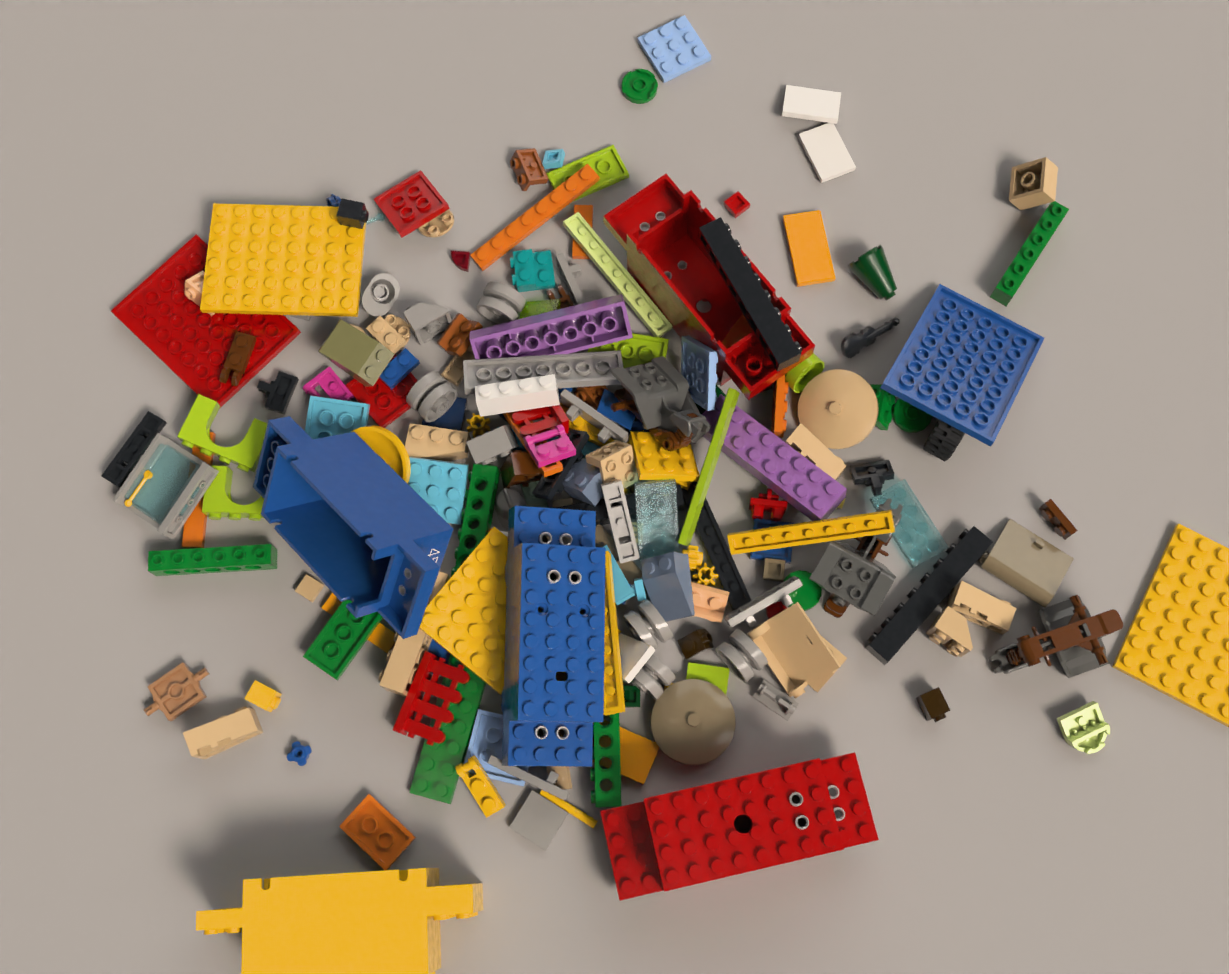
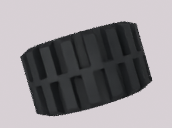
M938 420L924 443L923 450L945 462L952 456L965 433Z

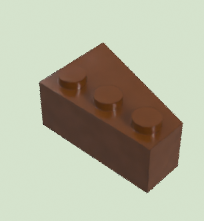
M522 450L510 453L500 468L503 488L507 489L510 486L522 484L523 487H529L528 483L540 481L543 476L528 452H523Z

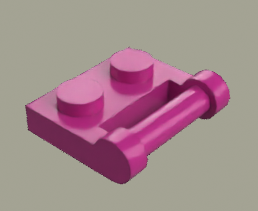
M330 366L302 388L310 396L321 397L315 390L320 385L330 399L350 401L354 398L353 394Z
M562 424L555 426L552 430L534 436L528 435L523 437L524 444L538 468L576 455V448L565 433ZM558 436V439H555L553 441L538 446L534 445L536 443Z

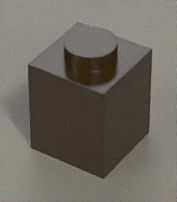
M939 687L916 698L927 721L933 719L934 722L946 718L945 713L951 711Z

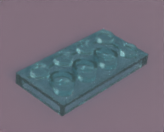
M676 480L634 482L639 562L641 563V560L670 552L680 553Z
M905 479L882 491V495L870 498V502L875 510H877L880 504H884L888 498L892 499L890 503L892 509H897L899 504L903 506L900 513L902 518L895 528V532L892 533V537L912 569L949 548Z

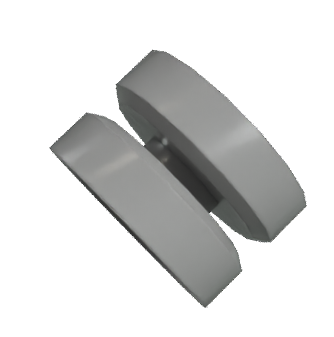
M489 282L483 291L484 296L479 299L476 305V310L484 318L498 325L518 320L517 313L522 311L526 300L518 291L510 286L499 282Z
M435 371L426 374L418 380L410 389L406 398L407 404L413 410L418 411L419 415L426 422H433L446 413L453 405L458 394L457 390L451 384L445 383V379Z
M647 599L638 605L640 615L633 610L623 615V619L636 640L651 645L654 649L658 648L656 638L665 643L673 637L663 617Z
M736 629L729 636L730 643L723 641L715 648V651L723 663L730 668L731 672L741 681L747 683L754 676L753 668L760 671L768 663V660L759 647L745 633Z
M652 654L631 682L642 692L654 700H658L664 693L659 683L670 686L676 679V676Z

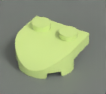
M1095 701L1056 718L1065 741L1076 750L1087 754L1101 750L1105 746L1104 741L1107 734L1110 735V726L1104 722L1099 705Z

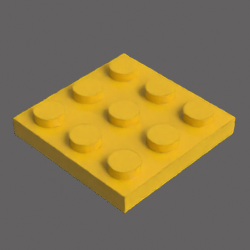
M630 431L629 440L632 445L639 480L698 482L700 475L691 443L687 447L668 451L663 448L662 444L651 432Z

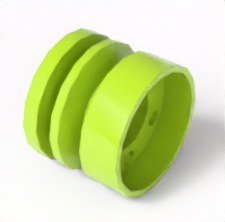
M813 353L785 374V382H788V386L795 393H801L808 382L823 372L824 362Z

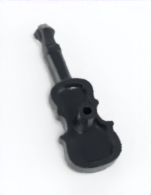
M895 317L877 329L867 326L858 334L852 332L841 342L842 354L847 358L854 357L856 354H859L862 348L873 344L878 336L891 330L893 326H897L900 320Z

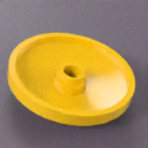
M373 425L351 431L355 432L408 484L411 472L409 455L401 440L394 433L386 428Z

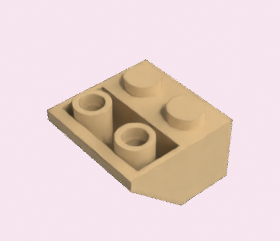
M949 606L938 614L926 632L932 642L938 645L942 644L947 648V652L955 657L959 656L961 658L973 648L967 619Z

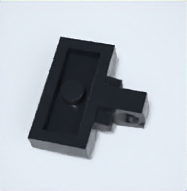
M279 371L276 380L271 381L270 384L259 380L257 385L258 391L265 393V397L268 398L265 408L285 414L299 381L298 377Z
M889 460L850 465L849 471L854 485L865 484L866 487L871 486L874 496L882 495V484H884L885 480L894 479V471Z

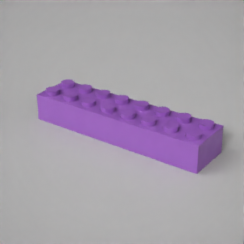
M622 294L470 331L469 340L475 360L569 354L630 339L633 336Z
M722 394L719 395L715 402V410H706L702 414L711 426L708 433L703 436L709 442H711L725 400ZM735 406L721 451L810 520L827 519L846 498L847 488L738 406Z

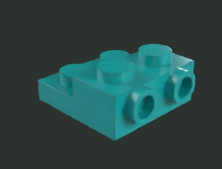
M532 249L513 251V257H510L511 269L515 268V274H512L513 286H517L518 292L556 288L551 250L532 252Z

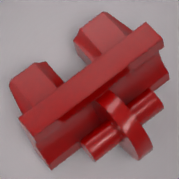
M767 488L766 494L759 493L758 498H751L749 503L752 519H763V512L766 511L771 512V521L781 522L787 508V501H779V495H773L770 488Z

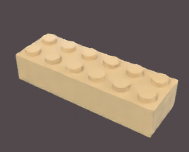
M439 571L427 605L450 579L449 574ZM420 628L417 635L402 639L396 632L394 642L396 643L393 650L390 649L387 654L386 661L388 663L386 669H382L379 675V686L389 692L406 697L425 651L428 652L432 638Z

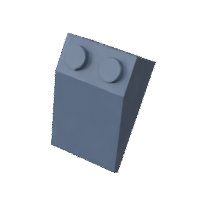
M586 458L573 464L562 482L565 487L564 490L571 497L596 506L603 497L600 469L588 464Z
M670 552L641 560L642 578L649 598L665 622L694 616L688 554Z

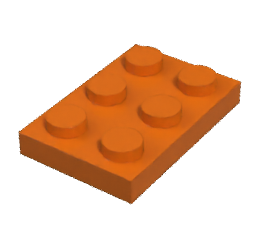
M785 375L776 380L773 387L771 432L779 438L784 437L787 420H784L788 401H785L786 394H788V382H785Z
M368 794L339 826L385 871L392 866L416 839L371 794Z

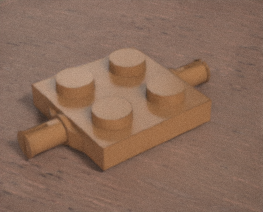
M182 662L147 686L153 696L154 703L144 708V712L147 716H150L159 709L165 714L168 721H173L207 697L199 681L210 673L204 667L196 674H193L186 663Z

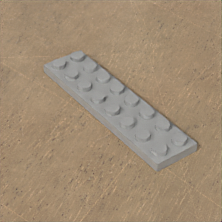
M621 350L463 360L465 395L475 394V386L551 374H555L558 388L620 385L621 383L611 374L610 369L623 367Z

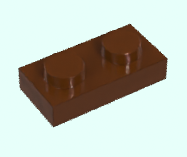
M1049 499L1039 508L1043 518L1050 521L1054 526L1055 532L1065 540L1078 531L1052 499Z

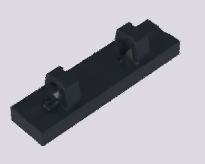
M148 411L101 477L120 488L138 463L140 457L149 447L151 441L157 433L162 431L167 422Z
M573 429L569 431L567 436L576 448V455L560 460L563 465V471L545 478L541 477L532 492L536 498L552 501L556 492L562 493L565 488L562 482L576 460L581 461L584 456L582 449L590 437L586 431Z

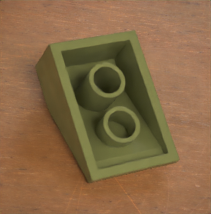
M342 319L339 320L318 350L319 353L365 387L374 386L394 356V353L381 343Z

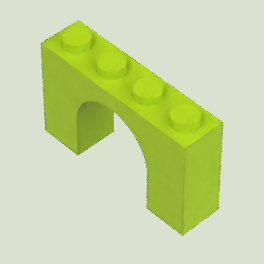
M198 394L177 436L182 441L181 444L190 449L193 446L201 449L200 453L209 457L213 454L219 457L218 460L229 465L232 462L238 465L237 468L244 472L248 473L249 470L255 472L259 463L268 423L254 418L246 436L240 443L232 447L218 446L210 438V427L219 411L220 405L218 402Z
M212 466L219 473L204 494L202 512L211 520H221V517H228V519L236 521L241 520V518L260 521L261 518H264L261 515L264 498L261 496L257 501L248 505L234 503L231 497L233 471L228 466Z

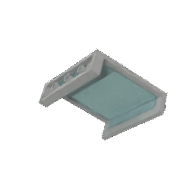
M157 433L132 472L129 473L128 478L117 491L113 501L125 506L124 501L129 499L142 481L144 472L147 470L153 473L152 478L147 479L132 500V505L126 508L156 527L157 531L174 539L219 471L170 439Z

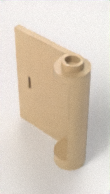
M798 602L747 633L767 658V665L789 697L794 696V698L801 696L805 693L804 688L808 684L841 667Z

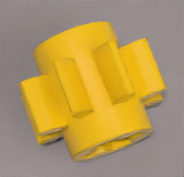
M473 413V417L467 419V423L470 425L467 427V431H473V437L490 431V427L487 425L490 423L489 418L484 419V416L480 417V415Z
M689 545L687 550L682 549L681 553L688 554L690 571H695L696 566L701 567L703 552L698 551V546Z
M704 563L703 568L696 567L695 570L698 574H694L692 578L697 579L698 584L714 587L715 582L713 579H717L718 574L713 573L714 566L709 568ZM708 573L709 580L707 578L703 580L702 574L706 575Z

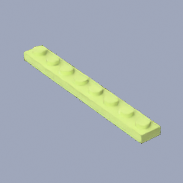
M577 212L563 221L565 229L616 291L623 295L626 303L654 337H661L670 331L673 327L672 324L581 214Z

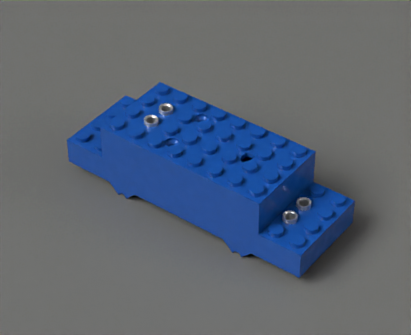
M513 506L509 509L508 555L504 577L507 591L504 687L501 695L503 712L502 766L592 767L593 723L603 722L606 548L595 547L596 511ZM543 535L548 538L547 543L542 541ZM563 537H566L568 539L567 544H564L562 542ZM551 573L556 575L555 581L550 579ZM572 574L576 575V582H573L571 580ZM538 607L542 609L541 613L538 612ZM566 672V681H557L556 673ZM540 728L544 731L542 737H539L537 734ZM560 729H563L565 732L563 737H560L558 734Z

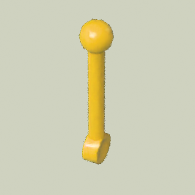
M147 470L144 472V478L142 479V481L139 483V485L134 490L129 499H126L124 501V505L126 507H130L132 505V500L140 491L144 483L147 481V479L152 478L153 473L151 471Z

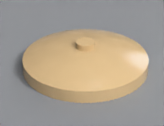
M842 369L825 371L815 376L803 389L798 402L799 422L827 448H850L862 442L873 430L878 418V400L871 385L860 375Z

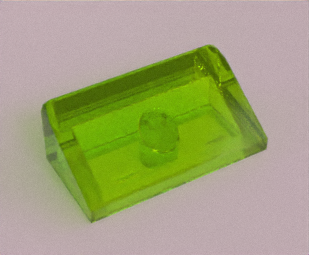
M560 299L528 301L520 312V319L560 309Z

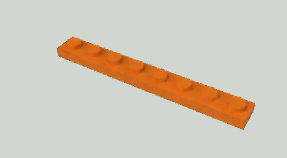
M586 164L470 255L472 260L484 271L600 180L599 175L589 164Z

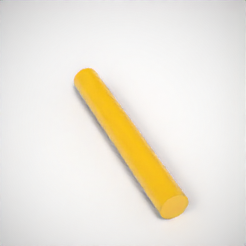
M543 790L539 793L594 829L597 820L567 801Z

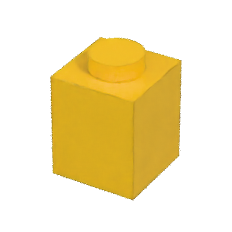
M255 680L244 699L266 711L272 712L273 709L275 710L279 706L282 694Z

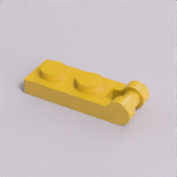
M476 756L470 757L468 762L464 764L460 763L455 766L457 774L462 777L486 818L505 807L506 804ZM471 769H473L476 772L472 776L468 772Z

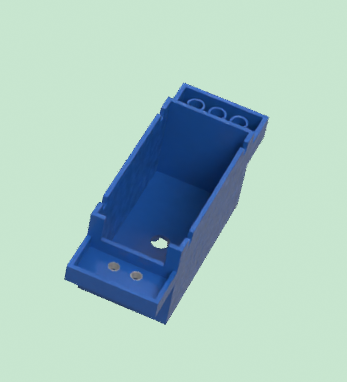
M290 416L268 420L253 484L254 489L264 498L261 515L269 524L280 523L275 525L274 529L341 602L345 600L352 601V603L346 605V608L355 618L378 612L402 639L417 635L453 528L355 432L312 439Z

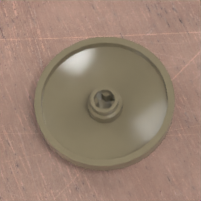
M687 679L670 685L663 691L664 693L656 700L653 706L651 730L655 742L665 755L682 764L701 765L713 761L727 749L734 736L736 719L730 700L722 690L707 681Z

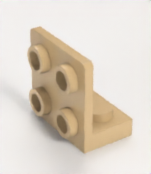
M615 440L585 455L588 464L600 469L603 484L621 479L623 489L638 482L632 445Z

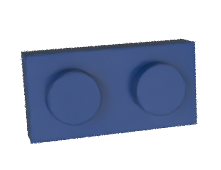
M405 348L386 366L379 378L392 390L420 362Z

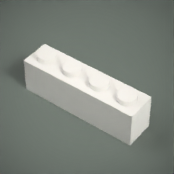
M555 374L475 386L476 404L480 417L560 405Z

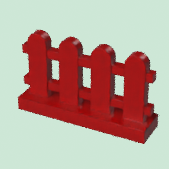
M560 405L516 411L512 414V422L514 424H524L520 428V436L522 438L552 430L560 424L563 425L565 433H569V419ZM543 418L541 421L530 423V421Z
M425 651L392 730L413 739L415 735L428 739L426 744L433 746L434 742L438 744L443 743L446 735L443 731L439 730L442 722L451 723L454 719L453 713L448 710L450 702L457 704L462 699L461 693L456 690L458 683L466 684L470 680L469 673L464 671L465 666L459 664L457 668L445 664L446 659L440 657L438 661L437 656ZM439 676L451 679L450 687L438 684ZM431 695L444 700L442 707L428 703ZM423 715L436 719L433 727L420 723Z

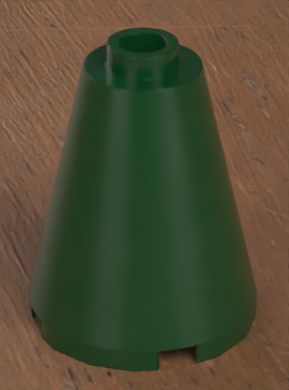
M881 244L858 257V261L855 263L853 261L848 265L849 269L880 300L883 298L888 300L896 295L894 291L897 290Z

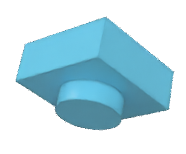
M564 150L545 151L542 163L544 169L562 167L565 157Z
M642 577L634 579V584L631 585L635 594L633 597L637 596L638 601L646 600Z

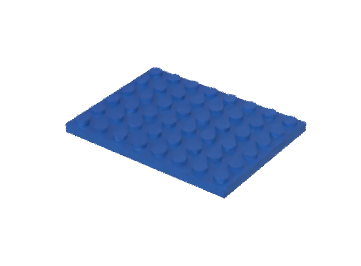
M939 284L880 388L991 447L1043 343L1044 337Z

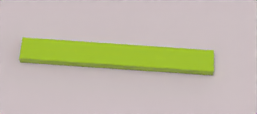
M729 388L678 539L679 544L689 546L740 394L736 389Z

